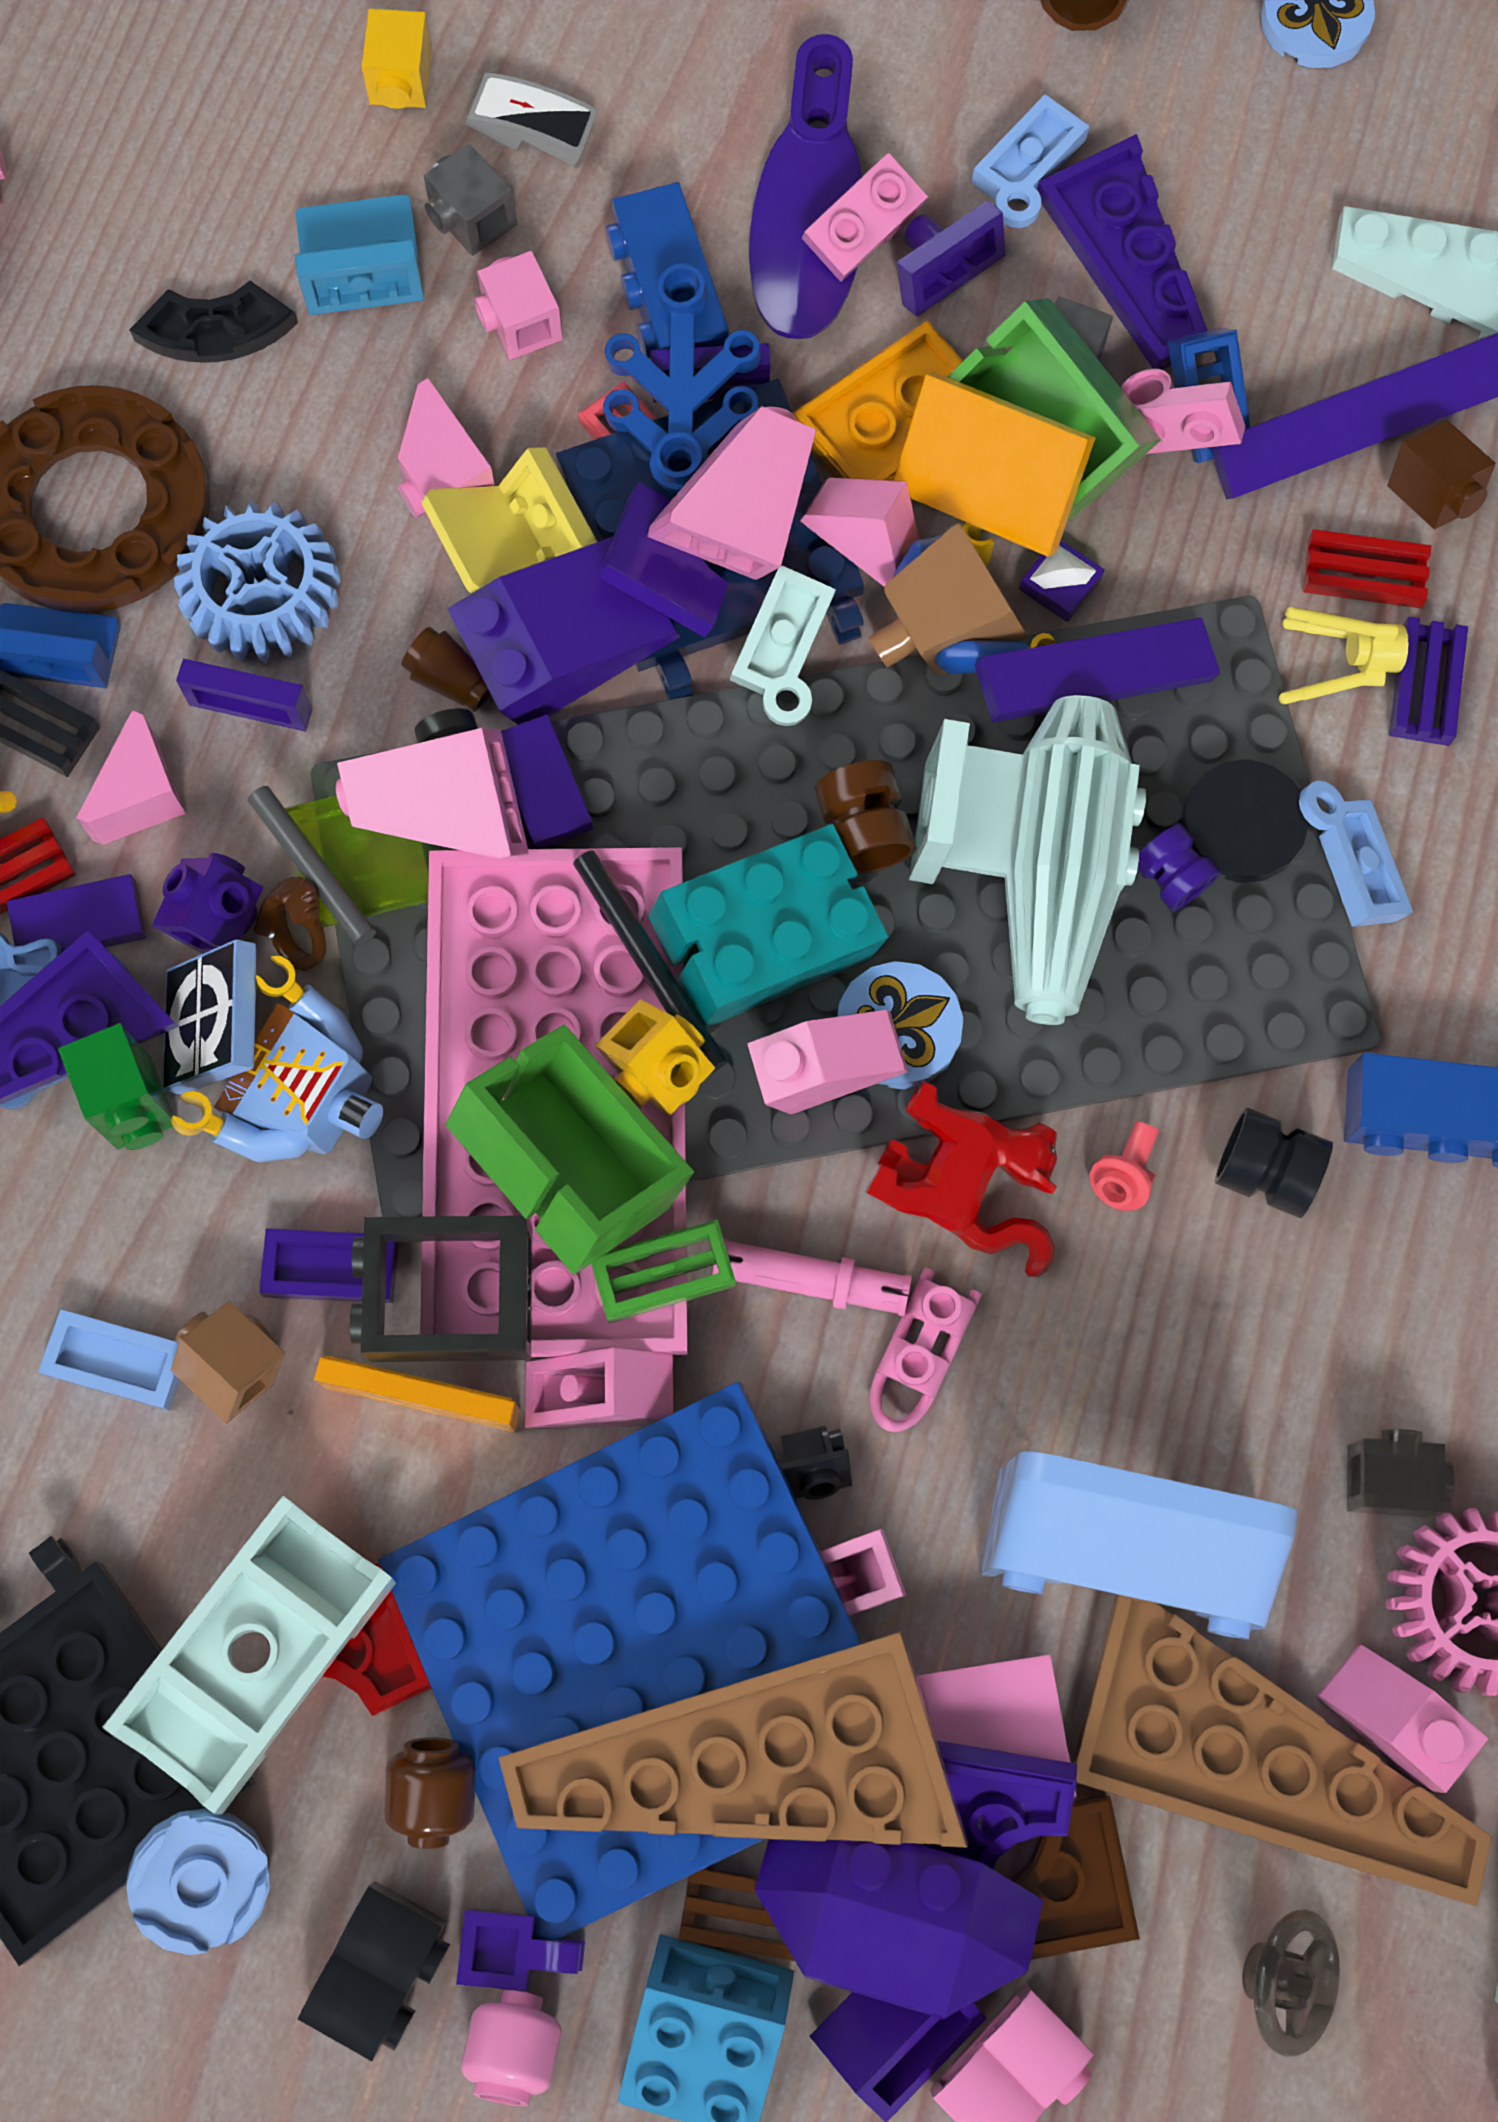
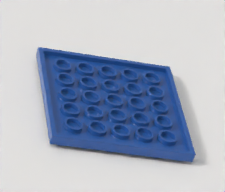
M741 1382L733 1383L377 1559L379 1565H382L384 1572L396 1582L391 1590L452 1738L458 1742L459 1751L470 1756L474 1762L476 1770V1795L527 1915L536 1916L535 1935L538 1939L557 1940L764 1839L714 1837V1835L677 1833L675 1835H664L637 1831L604 1830L602 1832L517 1828L499 1757L864 1643Z

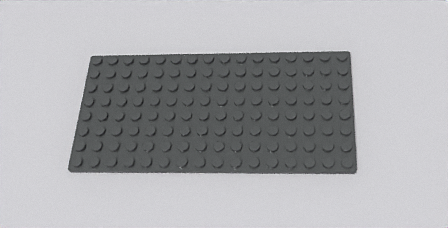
M1243 596L1043 632L1053 636L1056 643L1200 617L1203 618L1221 672L1212 682L1107 701L1116 710L1132 764L1140 765L1137 788L1146 789L1143 817L1139 826H1132L1130 847L1138 848L1139 852L1165 830L1181 823L1182 812L1191 788L1206 771L1226 761L1250 759L1272 765L1292 779L1300 792L1310 784L1289 705L1281 704L1279 701L1280 694L1285 691L1260 602L1255 597ZM1038 634L1027 635L1028 637L1022 641L1029 647L1032 640ZM916 655L905 657L889 668L883 662L799 676L798 678L804 681L811 691L812 704L805 719L791 726L778 725L770 720L764 712L763 695L746 687L551 721L591 817L593 830L543 849L682 847L684 883L828 826L823 819L816 795L815 786L817 782L826 774L840 767L868 760H883L891 763L902 797V801L896 809L906 812L915 839L925 763L944 719L970 723L967 745L1023 755L1048 713L992 723L977 673L935 675L922 656ZM784 690L776 696V704L784 711H792L799 704L798 697L792 691ZM366 754L318 763L311 770V781L324 862L376 930V934L371 940L361 946H355L334 918L351 1027L363 1048L360 1065L372 1076L371 1086L364 1097L381 1104L383 1108L381 1123L375 1133L369 1137L382 1217H422L429 851L457 849L357 828L351 825L350 817L343 813L337 799L336 782L340 779L337 763L372 755ZM521 817L527 848L534 849ZM1309 823L1303 847L1284 871L1265 881L1237 883L1224 879L1226 875L1221 874L1202 894L1175 912H1171L1160 899V887L1156 884V880L1143 878L1137 870L1133 884L1131 886L1125 885L1119 893L1078 1013L1065 1016L1064 1023L1059 1025H1045L1026 1019V1011L1019 1009L1014 1004L1004 877L942 867L933 884L909 880L912 855L892 867L877 872L857 875L850 884L851 889L855 890L864 886L889 938L869 961L707 1028L728 1062L722 1068L710 1074L700 1084L697 1093L685 1103L686 1163L694 1171L688 1182L886 1145L891 1139L901 1142L933 1135L917 1124V1121L905 1110L917 1086L908 1089H896L877 1083L792 1115L767 1106L764 1103L747 1044L806 1021L837 1017L839 1001L851 981L870 967L893 961L920 964L940 975L957 995L963 1015L960 1046L948 1068L929 1082L937 1088L938 1101L949 1107L985 1113L998 1122L1373 1050L1380 1042V1032L1346 910L1327 857L1321 846L1319 836L1323 830H1319ZM696 943L685 959L684 967L692 955L700 952Z

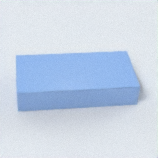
M60 1309L38 1373L169 1411L180 1381L170 1371L179 1344L172 1340Z

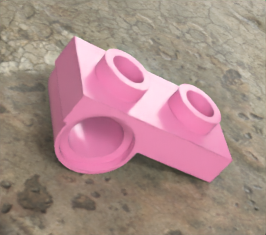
M888 152L804 232L802 239L839 281L842 282L875 249L896 235L919 211L928 196Z
M1147 369L1132 375L1121 386L1126 396L1161 439L1147 454L1235 445L1242 442L1245 424L1231 381L1174 388L1170 375L1161 369Z

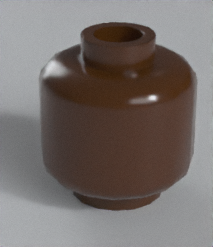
M439 1737L413 1739L404 1744V1751L397 1753L387 1762L384 1806L386 1824L395 1832L408 1836L407 1842L412 1847L433 1849L446 1846L449 1843V1836L465 1830L473 1821L476 1770L472 1758L459 1751L458 1742Z

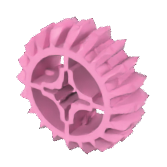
M1477 1508L1463 1510L1459 1522L1451 1513L1441 1514L1436 1517V1531L1427 1525L1420 1526L1413 1531L1415 1541L1420 1549L1405 1545L1401 1546L1397 1551L1399 1559L1410 1570H1393L1388 1573L1387 1580L1395 1586L1404 1588L1403 1596L1387 1599L1385 1606L1391 1611L1404 1610L1407 1622L1396 1624L1392 1628V1633L1396 1638L1412 1635L1416 1638L1417 1642L1409 1648L1406 1654L1411 1662H1420L1432 1656L1427 1674L1431 1680L1442 1681L1451 1673L1454 1691L1468 1693L1476 1682V1686L1482 1696H1495L1498 1694V1656L1491 1659L1478 1658L1464 1652L1452 1643L1451 1640L1458 1634L1468 1633L1474 1628L1483 1634L1488 1641L1496 1640L1498 1642V1570L1484 1574L1471 1561L1463 1563L1454 1552L1457 1548L1467 1545L1486 1549L1498 1556V1511L1490 1513L1485 1522ZM1438 1570L1440 1574L1436 1578L1445 1590L1446 1603L1442 1612L1435 1617L1432 1605V1586ZM1495 1586L1486 1593L1488 1597L1481 1604L1486 1613L1472 1614L1465 1617L1473 1610L1471 1606L1478 1599L1474 1590Z

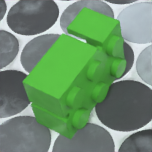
M1050 299L1024 301L986 339L990 346L976 348L948 376L950 379L1096 437L1067 521L1079 515L1161 441L1157 433ZM1014 346L1009 352L1005 349V347Z
M565 1024L523 1048L516 1060L510 1056L467 1082L445 1123L446 1127L525 1219H528L535 1213L540 1217L541 1220L535 1231L573 1275L668 1211L694 1173L692 1168Z

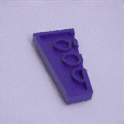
M1137 134L1039 181L1037 191L1041 197V204L1152 369L1163 370L1171 366L1168 341L1208 330L1187 272L1180 268L1174 251L1176 247L1175 238L1170 224L1165 225L1157 204L1159 194L1152 175L1147 176L1141 159L1143 149Z

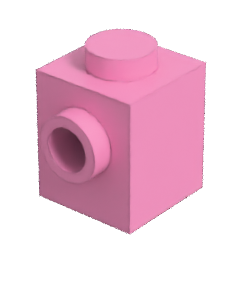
M532 250L515 257L500 258L489 267L477 271L481 296L473 298L477 315L486 333L493 330L496 331L509 361L563 340L559 307Z

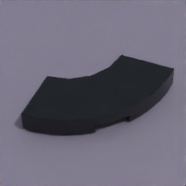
M249 281L232 294L211 300L186 298L168 289L129 330L135 342L159 355L187 362L208 363L233 360L260 351L286 335L298 322L293 310L252 281Z

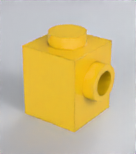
M368 9L361 68L369 104L382 105L392 109L404 107L426 108L432 59V45L426 12Z

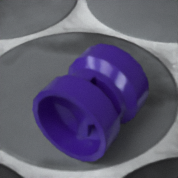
M1181 823L1165 830L1139 852L1137 868L1143 878L1156 880V884L1160 887L1159 897L1171 912H1175L1193 901L1221 875L1220 869L1210 857H1201L1192 849L1194 838Z

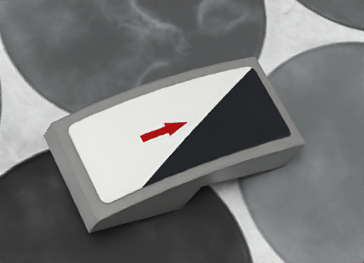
M485 72L464 125L514 151H517L523 140L574 167L581 157L598 109L579 99L541 84L516 77Z

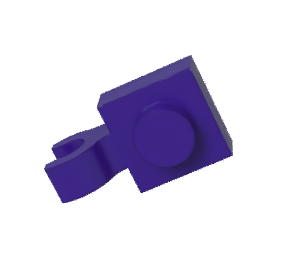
M466 1909L464 1912L456 1985L526 1992L530 1990L532 1970L578 1974V1971H583L586 1941L535 1938L536 1916Z

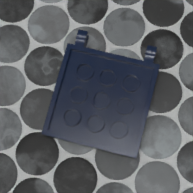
M779 378L751 387L758 396L760 407H779L792 412ZM724 397L703 403L694 412L693 432L723 407ZM740 401L734 404L731 410L736 414H744L751 409L752 404ZM669 415L652 420L668 434ZM616 432L556 452L557 466L561 476L597 542L613 537L629 494L638 481L670 500L677 495V493L669 492L656 483L650 469L651 453L629 432ZM718 444V445L709 453V456L714 452V450H715L720 444ZM810 455L781 565L836 589L826 614L835 639L841 645L859 639L862 636L859 626L864 625V621L854 598L863 595L864 582L857 565L800 522L822 486L821 479ZM678 459L671 465L670 469L674 472L684 471L691 466V462L687 459ZM704 560L712 571L729 583L714 627L704 638L671 619L680 638L635 664L638 672L656 666L668 700L693 696L690 687L693 681L683 656L749 634L778 569L755 580Z

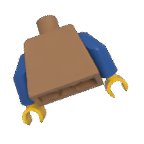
M957 523L942 535L919 539L910 545L893 578L886 583L884 593L899 618L869 636L870 642L887 668L918 650L935 675L976 673L974 665L983 656L1055 644L1056 641L1048 633L1038 634L1032 640L1029 647L1022 641L1028 636L986 568L991 561L995 541L991 538L986 541H980L982 528L970 523H965L963 527L960 523Z

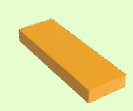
M325 1355L324 1358L320 1357L314 1380L325 1389L514 1433L520 1414V1409L513 1398Z

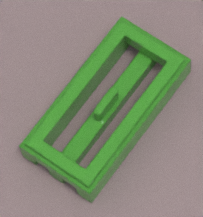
M717 1219L610 1250L591 1263L608 1324L736 1286V1280ZM706 1240L710 1241L712 1248L710 1251L609 1279L607 1269ZM717 1265L719 1271L717 1274L616 1303L614 1294Z

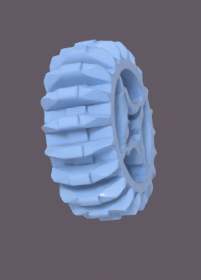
M249 500L245 514L236 515L235 511L226 505L224 511L225 520L219 524L204 517L203 528L206 535L203 537L187 534L188 541L186 544L191 553L177 555V566L181 574L174 577L175 590L178 596L181 597L178 606L184 618L191 621L190 626L194 634L201 640L208 638L212 649L219 654L230 647L234 658L243 662L251 650H255L258 659L267 664L270 650L280 648L283 655L291 658L293 652L291 642L297 639L312 646L314 637L310 627L328 629L330 619L326 610L338 608L339 597L335 588L339 587L341 583L339 569L335 566L337 558L332 545L325 542L322 530L316 523L307 525L304 515L297 509L285 516L282 507L275 501L265 513H260L258 505ZM294 557L304 565V575L298 589L292 587L287 578L290 573L288 565ZM219 575L226 577L229 583V587L225 591L228 598L222 607L213 601L214 586Z

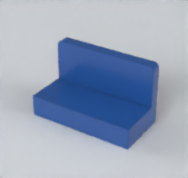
M3 603L0 605V669L14 677L107 689L121 626L115 617Z

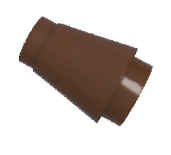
M430 626L425 628L411 644L402 660L401 666L411 673V681L462 706H466L473 712H476L490 695L474 660L446 630L438 633Z

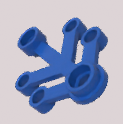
M687 263L674 264L665 269L660 275L657 285L661 305L664 311L671 315L669 377L641 352L638 340L630 334H617L611 337L605 346V356L610 370L619 376L632 377L669 412L667 434L641 411L636 395L629 390L619 389L611 392L603 404V410L609 426L619 432H629L651 453L650 469L654 480L660 487L673 493H678L708 459L709 453L726 438L740 421L760 408L759 399L754 390L746 386L734 387L724 396L723 407L693 432L694 412L736 372L748 373L754 370L761 361L759 340L755 334L747 330L735 331L726 338L724 348L694 376L695 316L704 309L708 294L701 271ZM682 292H689L694 295L692 299L685 302L674 301L675 297ZM742 345L753 349L750 355L743 358L735 357L732 354L737 347ZM630 349L634 351L632 357L626 361L614 359L615 354L619 350ZM740 401L752 404L751 409L744 414H736L731 410L733 405ZM627 404L633 407L630 414L625 417H616L612 414L619 405ZM678 459H687L691 462V466L684 471L674 472L670 469L671 465Z

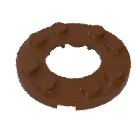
M87 385L59 389L32 399L35 404L34 407L23 412L10 423L6 424L1 420L0 581L21 597L38 605L60 611L87 613L115 609L134 603L160 589L179 572L177 555L191 553L186 544L188 541L187 534L202 536L205 531L203 524L204 517L208 518L210 487L202 458L193 439L173 419L172 414L153 400L129 390L110 386ZM104 451L121 456L140 470L146 482L147 505L143 514H141L139 524L132 531L119 535L109 547L102 550L92 548L91 551L83 552L58 547L39 533L32 519V497L40 478L56 462L79 452Z

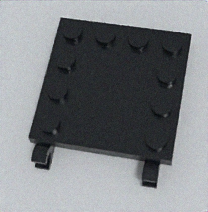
M50 1536L30 1551L29 1555L55 1592L0 1633V1939L18 1966L28 1963L127 1885V1873L135 1849L155 1825L178 1812L206 1808L183 1785L143 1754L117 1739L103 1728L163 1649L101 1562H94L82 1571L76 1556L62 1538L56 1541L53 1536ZM252 1776L231 1803L257 1784Z

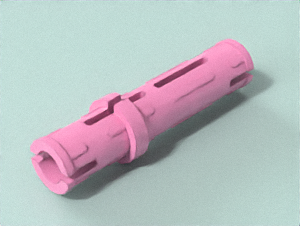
M723 1238L729 1260L741 1262L730 1261L736 1282L832 1300L834 1308L846 1310L847 1304L895 1313L902 1317L905 1316L908 1297L882 1291L909 1295L912 1275L906 1274L904 1276L855 1266V1259L842 1257L841 1263L728 1241L726 1238ZM717 1265L713 1266L712 1275L719 1273Z

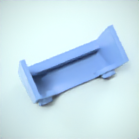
M1021 1451L999 1471L980 1575L995 1577L999 1574H1004L1003 1587L1027 1593L1043 1595L1045 1583H1066L1196 1612L1195 1614L1200 1617L1209 1619L1208 1632L1249 1640L1250 1631L1266 1628L1294 1542L1298 1510L1269 1501L1061 1456Z

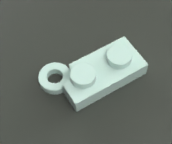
M782 565L775 574L732 671L730 681L762 694L763 708L768 718L778 725L791 726L803 721L811 709V691L807 684L799 679L798 676L836 589ZM784 690L795 693L799 701L797 708L792 711L780 709L776 704L777 694Z

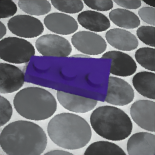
M90 930L82 934L0 1006V1104L67 1076L68 1074L58 1051V1048L118 1023H121L139 1044L179 1027Z

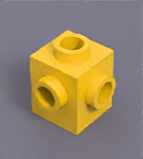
M641 999L595 1045L619 1073L614 1081L637 1107L642 1108L648 1102L670 1116L680 1105L689 1101L697 1093L700 1084L715 1069L699 1049L705 1040L692 1024L680 1015L674 1017Z

